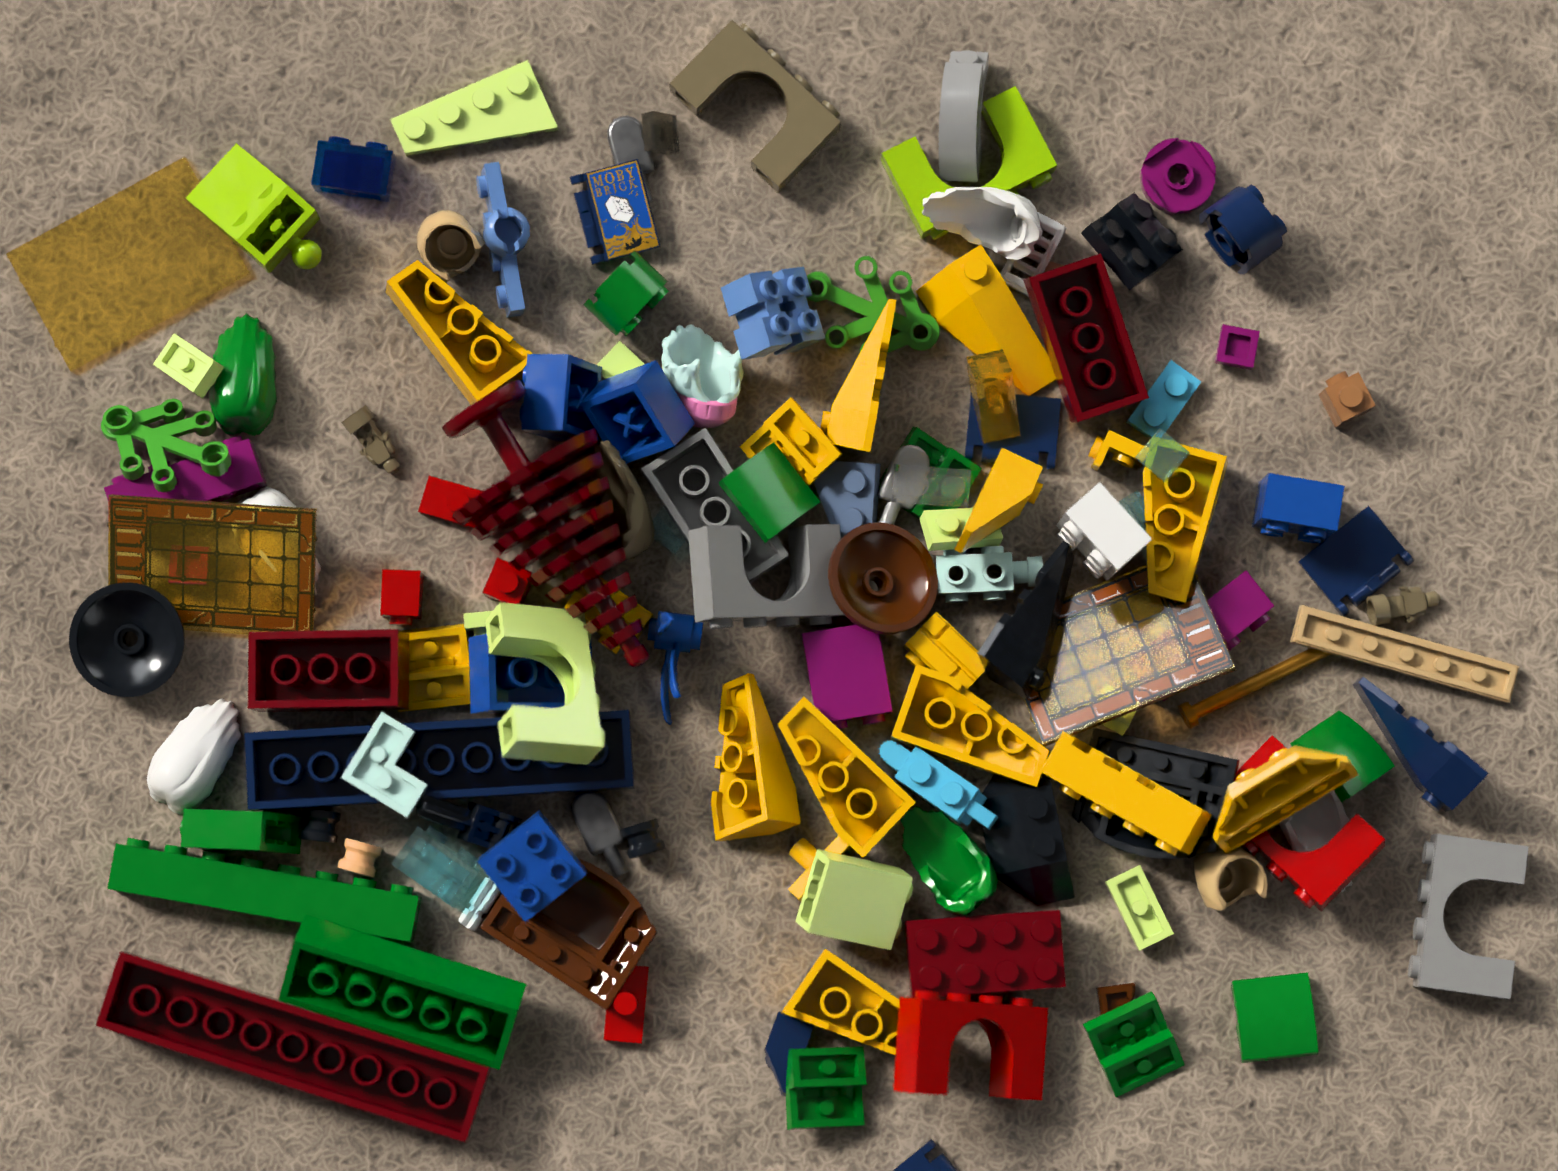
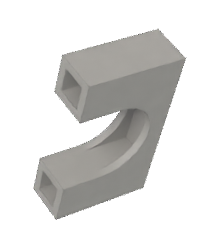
M840 524L803 525L788 529L790 580L785 592L776 601L769 600L757 593L746 577L743 564L741 525L704 526L688 531L695 622H710V629L733 627V622L743 621L744 628L767 626L766 621H776L777 627H793L800 625L799 620H809L810 626L832 625V618L845 615L833 598L828 580L830 557L834 548L841 540Z
M1443 834L1431 835L1430 841H1425L1422 851V863L1427 864L1426 879H1420L1417 892L1418 902H1423L1421 917L1415 918L1413 925V940H1418L1417 954L1411 955L1408 966V977L1414 978V987L1511 999L1515 961L1476 956L1458 948L1451 941L1445 930L1443 912L1450 894L1467 881L1482 880L1511 885H1524L1529 846Z

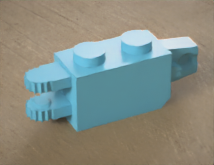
M893 740L883 741V744H880L881 747L878 748L880 750L878 753L881 755L880 758H883L886 765L888 764L897 771L894 778L901 785L939 811L945 813L958 824L963 823L968 827L970 822L975 820L988 830L992 828L998 817L982 806L987 797L982 795L977 787L917 746L910 752L902 745H897V742H893Z

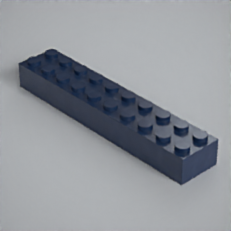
M629 710L599 712L600 726L605 732V743L603 749L588 765L502 758L498 722L502 717L402 723L416 733L396 766L428 785L423 795L440 800L635 789ZM373 725L244 733L248 810L271 811L383 804L341 778Z

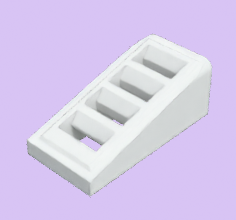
M1039 212L1041 229L1054 235V237L1050 241L1041 236L1036 244L1047 249L1045 254L1043 255L1034 250L1028 257L1039 263L1037 269L1021 260L1008 259L1000 273L1008 287L1027 297L1029 296L1024 281L1010 273L1012 267L1030 276L1044 273L1067 229L1064 225Z

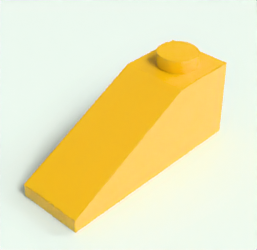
M1001 448L954 550L959 553L964 552L1018 517L1027 502L1034 505L1043 486L1042 483L1037 481L1043 467L1007 449Z

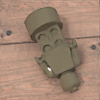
M365 405L341 423L350 435L353 433L365 447L360 450L362 456L365 455L373 465H380L384 462L383 467L387 473L395 474L399 471L400 464L395 457L391 458L395 454L396 449L391 442L390 432L386 431L382 434L378 430L373 420L375 416Z
M1400 586L1398 588L1401 590L1400 595L1386 597L1384 594L1367 597V616L1371 625L1375 626L1388 624L1392 618L1399 616L1406 617L1405 623H1410L1414 619L1424 616L1427 607L1437 606L1441 600L1440 595L1435 591L1424 593L1420 587Z

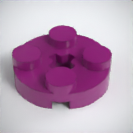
M1170 138L1155 145L1145 158L1140 170L1142 191L1153 206L1164 211L1166 214H1186L1195 211L1208 200L1215 184L1216 166L1210 153L1197 142ZM1173 167L1178 171L1185 169L1188 173L1184 178L1186 184L1180 186L1179 183H1171L1169 180L1172 175L1170 169Z

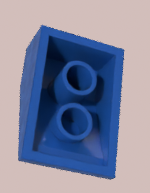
M487 634L468 638L471 714H506L512 705L542 708H559L564 706L565 695L563 687L557 676L547 666L529 658L489 655ZM590 640L589 647L592 660V644Z

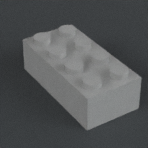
M706 428L641 469L642 475L688 545L689 530L713 525H741L743 564L750 584L788 560L789 554L778 537L775 536L767 543H764L718 484L721 479L734 470Z

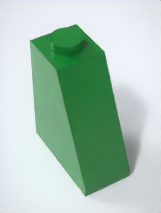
M183 809V820L180 824L181 847L300 854L301 839H299V835L302 830L303 817L260 811Z

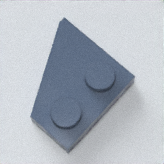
M836 460L814 481L829 523L840 524V537H844L848 532L861 525L877 523L881 464Z

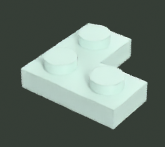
M381 711L341 778L409 818L428 785L399 768L396 764L416 732Z

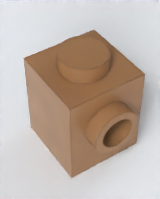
M1346 371L1329 378L1325 381L1328 387L1319 394L1335 428L1369 412L1376 406L1359 372L1348 377Z

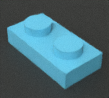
M1170 360L1147 392L1149 398L1140 402L1127 420V423L1150 440L1153 437L1161 439L1202 381Z

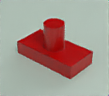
M429 476L418 512L460 525L452 518L453 514L483 491ZM500 507L462 526L474 529L490 515L496 513Z
M636 966L608 1011H606L604 1040L642 1044L649 967Z

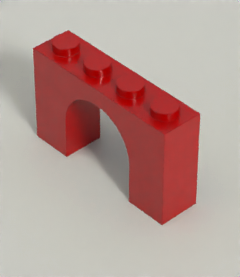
M1272 735L1238 769L1236 778L1248 769H1256L1269 761L1272 754L1286 747ZM1356 813L1327 844L1314 851L1295 852L1283 848L1271 838L1267 830L1241 846L1252 856L1259 853L1269 863L1265 868L1278 881L1282 883L1287 879L1296 888L1293 894L1302 904L1309 909L1314 905L1322 911L1385 847V839Z
M919 990L915 991V998H899L893 1091L947 1095L950 1052L953 1041L966 1024L975 1021L984 1029L991 1047L988 1096L1042 1101L1048 1008L1034 1007L1033 999L1010 997V1005L1002 1004V996L979 995L978 1003L970 1002L971 994L947 993V1000H938L939 992Z

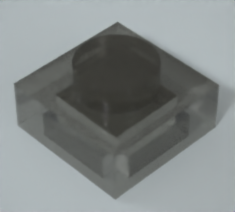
M656 111L641 114L642 138L645 151L665 155L680 152L676 115Z

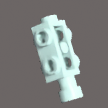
M1004 546L981 547V554H966V550L962 553L954 549L943 550V555L936 556L937 596L945 595L946 603L967 602L968 594H983V601L1006 600V593L1014 591V584L1028 583V587L1036 586L1035 580L1038 571L1043 566L1042 556L1027 557V561H1013L1012 552L1004 553ZM991 565L998 566L1001 569V576L997 579H991L987 575V568ZM953 567H959L963 571V577L958 581H954L949 577L948 572Z

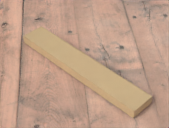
M1304 605L1299 606L1290 643L1503 703H1510L1519 666Z

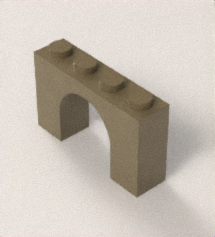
M731 20L669 83L670 92L697 117L727 86L734 82L754 79L763 81L776 89L786 105L787 117L781 130L751 160V169L779 193L840 130L841 122L837 119L840 114L828 101L823 100L820 103L811 94L813 89L804 78L798 74L795 77L790 75L783 68L786 63L775 51L769 49L766 52L756 43L759 38L751 28L744 23L739 27Z

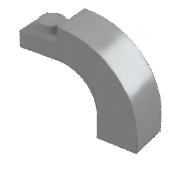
M971 50L951 51L949 62H945L939 113V172L942 181H978L982 161L981 111L984 86L989 67L988 52H974Z

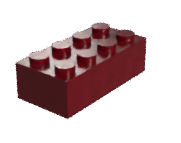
M1101 253L1023 279L1071 423L1080 422L1149 398Z
M400 629L249 632L248 709L258 712L409 710V633Z
M1060 910L904 921L910 998H915L916 990L939 992V996H947V993L977 994L1066 987Z

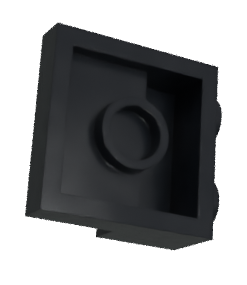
M1135 192L1117 203L1108 213L1091 223L1081 232L1098 254H1102L1103 260L1129 291L1165 267L1183 250L1177 243L1176 234L1172 230L1164 228L1153 215L1152 206L1147 201L1141 200Z

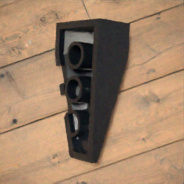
M1065 541L1058 546L1038 571L1034 589L1027 590L1024 588L1017 597V602L1019 603L1013 615L1011 616L1007 613L1002 615L977 653L988 679L1028 700L1033 690L1037 692L1042 687L1047 677L1046 670L1074 562V555L1070 544Z

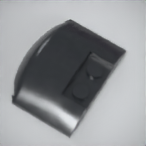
M1093 728L1090 746L1209 812L1212 816L1190 855L1178 850L1175 856L1156 846L1155 843L1158 838L1152 834L1145 832L1144 836L1141 837L1123 827L1125 819L1113 813L1111 819L1093 810L1090 808L1093 801L1081 795L1079 800H1075L1072 817L1078 823L1082 821L1093 833V836L1099 840L1138 856L1155 859H1187L1206 852L1218 851L1219 845L1216 843L1213 835L1228 785L1235 782L1239 760L1125 734L1122 736L1116 732Z

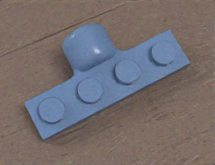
M499 162L487 163L482 168L481 176L476 177L479 198L486 199L488 212L483 213V239L486 246L490 249L489 257L492 271L499 272L501 286H496L499 309L505 308L507 318L522 316L525 304L517 265V254L524 249L529 239L530 225L522 212L512 207L507 208Z

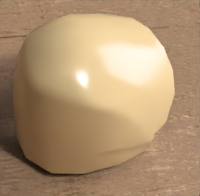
M449 210L438 211L425 218L417 235V248L424 264L444 282H448L450 278L467 271L474 264L485 244L479 232L461 214Z
M1219 846L1218 851L1206 852L1196 856L1194 859L1197 886L1206 907L1214 910H1224L1240 898L1251 894H1258L1262 898H1267L1268 884L1264 869L1258 860L1241 846L1227 854Z

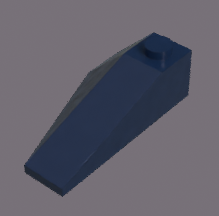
M1361 677L1353 684L1415 786L1424 793L1420 798L1433 810L1439 812L1442 808L1446 812L1452 811L1489 774L1450 741L1445 743L1434 740V733L1430 730V726L1422 720H1418L1413 716H1410L1408 719L1402 716L1405 711L1404 708L1366 678Z

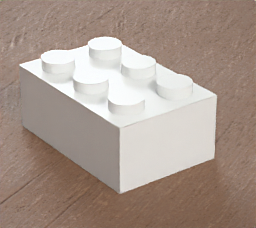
M1100 482L1065 512L1056 525L1060 529V532L1057 534L1058 538L1062 542L1065 541L1070 544L1072 551L1077 548L1086 558L1082 562L1085 568L1096 579L1102 576L1106 581L1114 576L1152 540Z

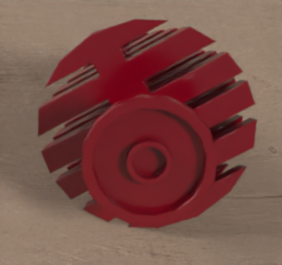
M520 380L513 381L470 405L442 427L445 434L450 438L463 436L481 427L510 472L503 480L493 484L464 504V507L458 509L452 518L460 525L467 524L511 501L513 497L522 494V497L508 503L482 521L480 525L471 531V534L482 541L536 512V516L526 520L511 532L505 534L496 543L492 544L489 549L497 556H500L548 531V536L517 555L509 562V565L521 571L559 550L562 555L540 568L527 580L535 587H539L571 569L574 575L549 591L545 596L556 603L583 587L588 595L569 606L565 611L573 618H576L591 608L596 607L600 615L583 627L591 634H594L609 626L613 635L606 638L602 643L610 650L620 646L629 666H640L649 658V653L645 646L636 637V634L643 630L641 618L627 625L623 618L626 613L638 606L635 594L617 605L611 597L632 583L629 572L617 576L605 585L600 579L602 575L627 559L624 547L613 551L593 564L589 559L590 556L621 536L619 526L616 523L582 543H579L577 540L578 537L614 513L612 499L594 507L569 523L565 521V518L573 515L610 488L607 476L588 483L578 491L555 503L553 499L563 495L604 465L601 452L580 460L557 473L558 475L544 481L546 477L558 472L570 464L571 461L584 454L586 450L592 448L598 440L596 429L592 428L582 432L530 462L502 416L504 411L517 403L525 395V387Z

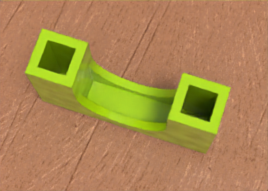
M1014 86L982 102L981 113L1001 152V168L990 182L981 187L999 188L1018 194L1017 191L1031 185L1032 189H1037L1053 179L1051 174L1055 172L1057 163L1017 87ZM916 136L882 152L881 162L921 239L930 235L932 240L949 233L947 230L936 229L933 223L930 222V218L922 214L924 209L923 199L928 198L932 193L945 192L947 189L954 187L944 183L935 174Z

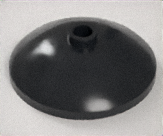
M123 582L111 584L95 591L80 605L71 623L69 647L77 670L94 688L113 696L135 697L156 690L172 677L184 653L185 633L179 613L163 594L143 584ZM130 631L134 632L138 637V641L134 646L128 645L125 641V636Z

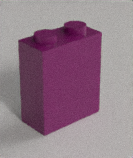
M858 625L802 633L801 637L813 705L839 730L848 728L847 721L862 719L863 725L885 722V715L891 714L893 710L880 634L867 631Z

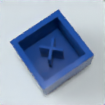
M527 354V364L523 369L522 375L525 395L524 403L521 405L519 413L522 423L521 430L553 441L565 442L582 432L595 428L581 407L580 402L601 381L602 367L569 354Z
M657 360L601 380L580 402L581 407L603 441H610L617 448L626 464L675 447L695 424Z
M1268 473L1258 484L1252 527L1261 528L1260 534L1283 537V533L1298 534L1299 541L1320 544L1321 540L1327 539L1338 531L1344 486Z
M540 810L481 855L477 861L524 922L532 918L587 874V869Z

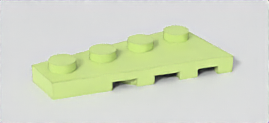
M528 60L390 119L406 156L454 148V146L472 143L480 144L490 140L508 137L516 138L527 136V134L558 130Z

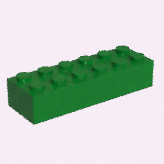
M305 914L293 942L278 1001L500 1070L527 984Z

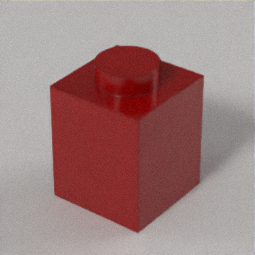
M497 558L482 593L486 597L498 602L523 605L532 585L527 578L531 577L533 572L527 569L518 571L510 566L509 562Z
M382 569L380 615L383 618H390V625L412 626V619H422L424 574L421 571Z

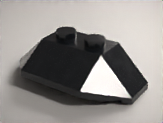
M1042 773L1037 787H1033L994 774L982 792V795L987 797L982 806L994 813L998 819L990 830L982 826L987 854L997 879L1037 906L1075 898L1050 777Z

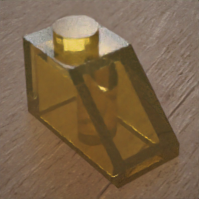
M1003 349L966 357L970 391L983 443L1020 436L1013 372Z

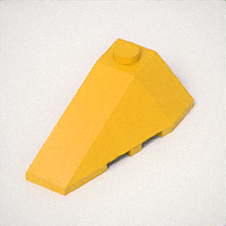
M1156 437L1152 438L1143 470L1146 533L1152 539L1146 545L1149 594L1186 603L1228 465L1227 456Z

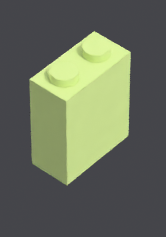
M817 849L795 922L811 934L891 950L894 939H897L901 932V916L905 903H908L912 896L913 877L900 867Z

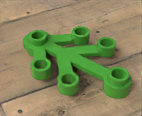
M871 256L860 257L856 261L854 268L856 274L863 278L872 302L834 286L832 279L825 272L814 271L807 275L809 285L813 280H819L824 285V290L821 294H814L812 292V296L807 299L813 302H821L827 299L866 316L844 326H831L826 331L825 340L832 348H841L849 339L872 331L888 301L877 274V261ZM868 260L873 264L872 273L863 274L860 271L859 265L861 261ZM903 270L895 272L889 280L892 291L900 295L906 316L897 312L894 313L892 328L901 332L890 336L888 353L906 345L915 350H927L936 344L940 335V327L937 320L930 314L921 312L912 290V277ZM903 275L907 278L908 286L905 289H898L894 285L896 276ZM917 325H924L928 330L927 337L923 339L917 338L914 335V328ZM833 330H840L843 333L844 339L841 343L837 344L831 341L830 333Z
M168 399L161 405L138 412H133L130 408L123 405H116L104 413L101 429L107 439L117 441L122 458L119 465L123 476L128 480L138 479L145 472L141 457L135 454L132 438L146 443L153 467L151 478L154 487L159 492H168L176 486L177 480L173 469L168 467L164 450L199 463L202 470L211 476H221L228 471L231 465V457L227 446L222 442L213 441L200 447L176 438L192 432H196L197 435L203 437L212 435L217 429L213 413L206 410L199 411L193 417L184 419L185 410L182 402L178 399ZM171 410H177L174 413H168ZM161 419L167 423L156 428L145 426ZM203 422H209L206 425H200ZM131 465H137L132 469H127ZM169 477L165 481H159L161 478Z

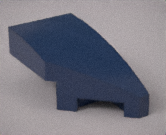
M778 1012L764 1051L766 1053L765 1061L768 1067L771 1068L780 1086L779 1090L782 1096L786 1097L788 1051L790 1049L806 1048L814 1025Z

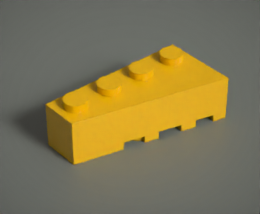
M416 260L387 281V295L471 405L495 390L513 381L522 379L523 369L527 364V354L533 353L524 349L513 340L514 338L509 333L487 319L483 312L460 297L452 287L420 261Z
M1064 731L1040 771L1060 782L1059 790L1072 798L1079 800L1081 795L1093 801L1090 808L1109 819H1111L1113 813L1125 819L1123 827L1143 837L1145 832H1148L1157 837L1155 845L1174 856L1178 850L1190 855L1212 816L1209 812Z
M824 949L781 1013L896 1056L899 999L833 953Z

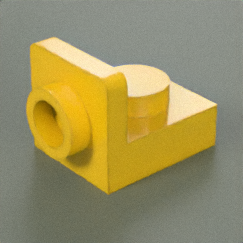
M1108 430L1104 438L1097 435L1088 456L1093 458L1094 461L1090 468L1098 470L1107 451L1114 454L1112 457L1113 461L1125 467L1133 468L1134 464L1142 466L1150 448Z

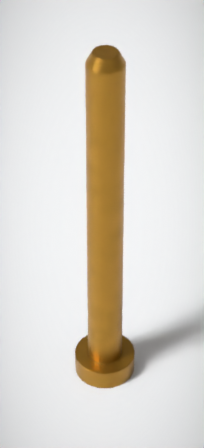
M1312 648L1306 649L1200 702L1190 705L1186 701L1178 705L1179 712L1186 726L1192 729L1199 725V718L1331 654Z

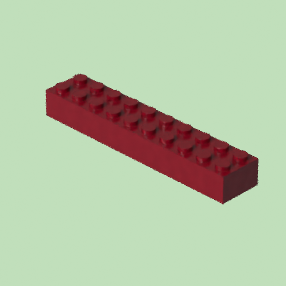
M120 951L96 1026L462 1142L469 1141L491 1072V1067L287 1004L264 994L127 951Z

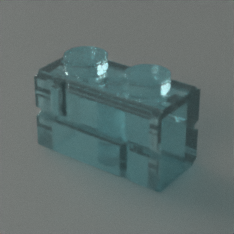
M431 825L426 831L417 827L392 862V865L457 909L483 872L476 867L478 858L462 847L457 853L445 845L449 838Z

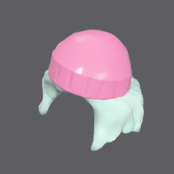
M692 324L687 325L685 328L682 325H678L676 331L671 330L669 336L662 340V370L695 422L693 426L697 428L718 427L728 422L736 412L737 399L744 375L739 349L735 354H731L721 342H714L711 336L705 334L701 328L695 327Z

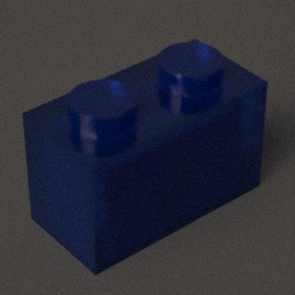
M331 136L328 141L318 140L311 185L316 192L389 202L396 162L395 154L393 151L388 150V145L378 142H366L364 147L351 145V140L342 137Z

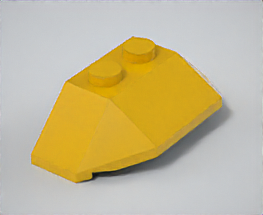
M1295 745L1289 749H1281L1272 754L1268 762L1256 769L1252 768L1242 772L1237 776L1235 782L1228 785L1213 838L1227 854L1359 774L1348 757L1344 755Z

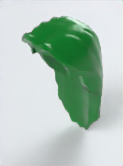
M246 313L242 317H236L233 326L227 328L218 337V347L213 354V360L224 366L214 385L209 389V402L216 422L226 434L236 435L244 432L254 436L260 435L273 418L277 402L275 354L273 351V337L268 334L266 329L261 328L257 317L253 318Z
M914 806L912 810H908L905 813L906 815L900 820L904 827L902 848L909 855L913 867L919 873L921 880L933 893L939 905L954 914L968 915L995 893L998 880L989 857L965 833L961 826L953 823L943 812L932 810L926 812L918 806Z

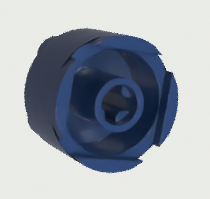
M1249 185L1246 188L1236 187L1199 215L1200 225L1205 221L1207 222L1209 231L1204 235L1210 246L1229 268L1234 264L1241 267L1237 272L1241 275L1246 274L1279 250L1283 245L1282 236L1287 233L1283 221L1277 215L1270 214L1263 204L1264 198L1261 192L1254 185Z

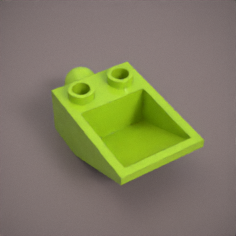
M237 143L186 197L188 202L269 274L290 251H292L291 256L294 264L304 270L315 268L321 261L322 252L319 245L312 240H301L320 220L317 211ZM292 214H298L300 217L291 226L288 225V217ZM268 241L273 242L274 245L266 253H263L262 245Z

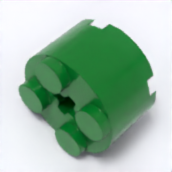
M635 250L629 256L634 262L630 265L624 260L595 291L594 296L598 300L593 303L588 299L583 304L615 336L621 332L627 337L642 321L643 318L638 313L647 304L653 309L669 292L664 287L668 281Z

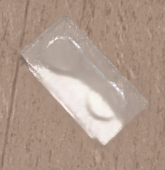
M895 464L892 502L968 508L971 470Z

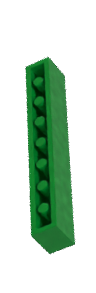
M127 838L126 845L115 844L107 889L299 923H302L306 914L369 935L414 942L422 899L421 896L413 895L414 887L391 884L390 891L375 889L376 881L357 877H354L353 884L338 882L339 874L316 871L315 878L300 876L301 868L278 864L277 871L262 869L263 861L242 857L240 858V864L237 865L226 863L225 854L203 851L202 858L187 856L188 848L165 844L164 852L149 849L150 841Z

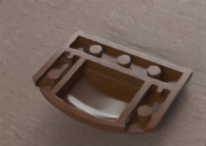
M579 859V861L587 869V874L526 922H524L505 896L501 894L480 929L606 1011H608L657 934L654 924L651 925L638 899L614 877L582 859Z

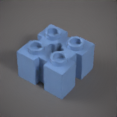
M804 267L782 269L772 274V271L749 273L721 287L729 317L736 316L739 328L733 332L741 360L764 357L773 352L774 355L793 353L825 339L817 310H811L808 306L806 298L812 296V292Z

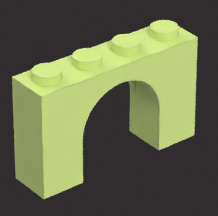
M500 602L485 620L489 655L529 658L544 664L557 676L565 695V704L559 708L512 705L498 722L502 758L588 765L603 749L605 732L600 726L599 719L600 697L596 693L594 683L596 666L594 660H591L589 647L591 633L583 627L586 624L585 613L573 618L565 609Z

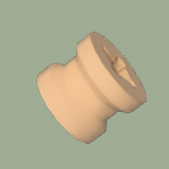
M346 838L344 843L346 853L344 858L339 860L337 867L374 878L376 873L374 867L375 859L381 856L383 848Z

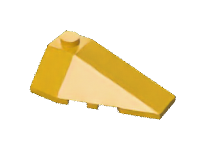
M981 244L950 263L915 291L929 314L937 320L943 330L949 332L964 344L963 346L988 363L998 374L1025 395L1031 396L1056 380L1048 354L1003 277Z
M888 299L833 401L831 412L823 411L820 429L827 434V437L834 445L871 452L886 356L897 301L895 299Z
M916 664L890 740L912 748L917 746L924 752L1037 787L1042 774L1040 771L1046 762L1049 750L999 714L984 700L965 688L954 677Z
M747 673L722 685L718 731L724 735L722 756H715L714 768L721 769L719 792L712 791L711 796L715 841L773 835L801 824L796 786L754 674Z
M803 697L778 723L834 831L864 858L916 802L807 698Z

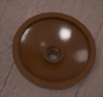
M881 522L861 525L848 532L838 542L830 557L828 580L833 598L848 619L867 631L886 635L907 631L920 623L933 607L938 588V578L934 562L925 546L913 534L901 527ZM869 581L876 583L878 591H874L870 587Z

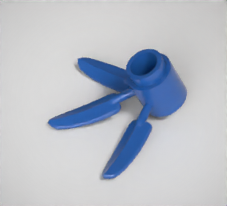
M658 611V617L651 618L649 621L647 640L655 641L654 649L666 650L661 670L660 692L664 720L667 724L671 725L669 686L672 696L677 699L680 698L681 693L677 678L680 652L690 653L691 649L700 650L703 622H695L694 615Z

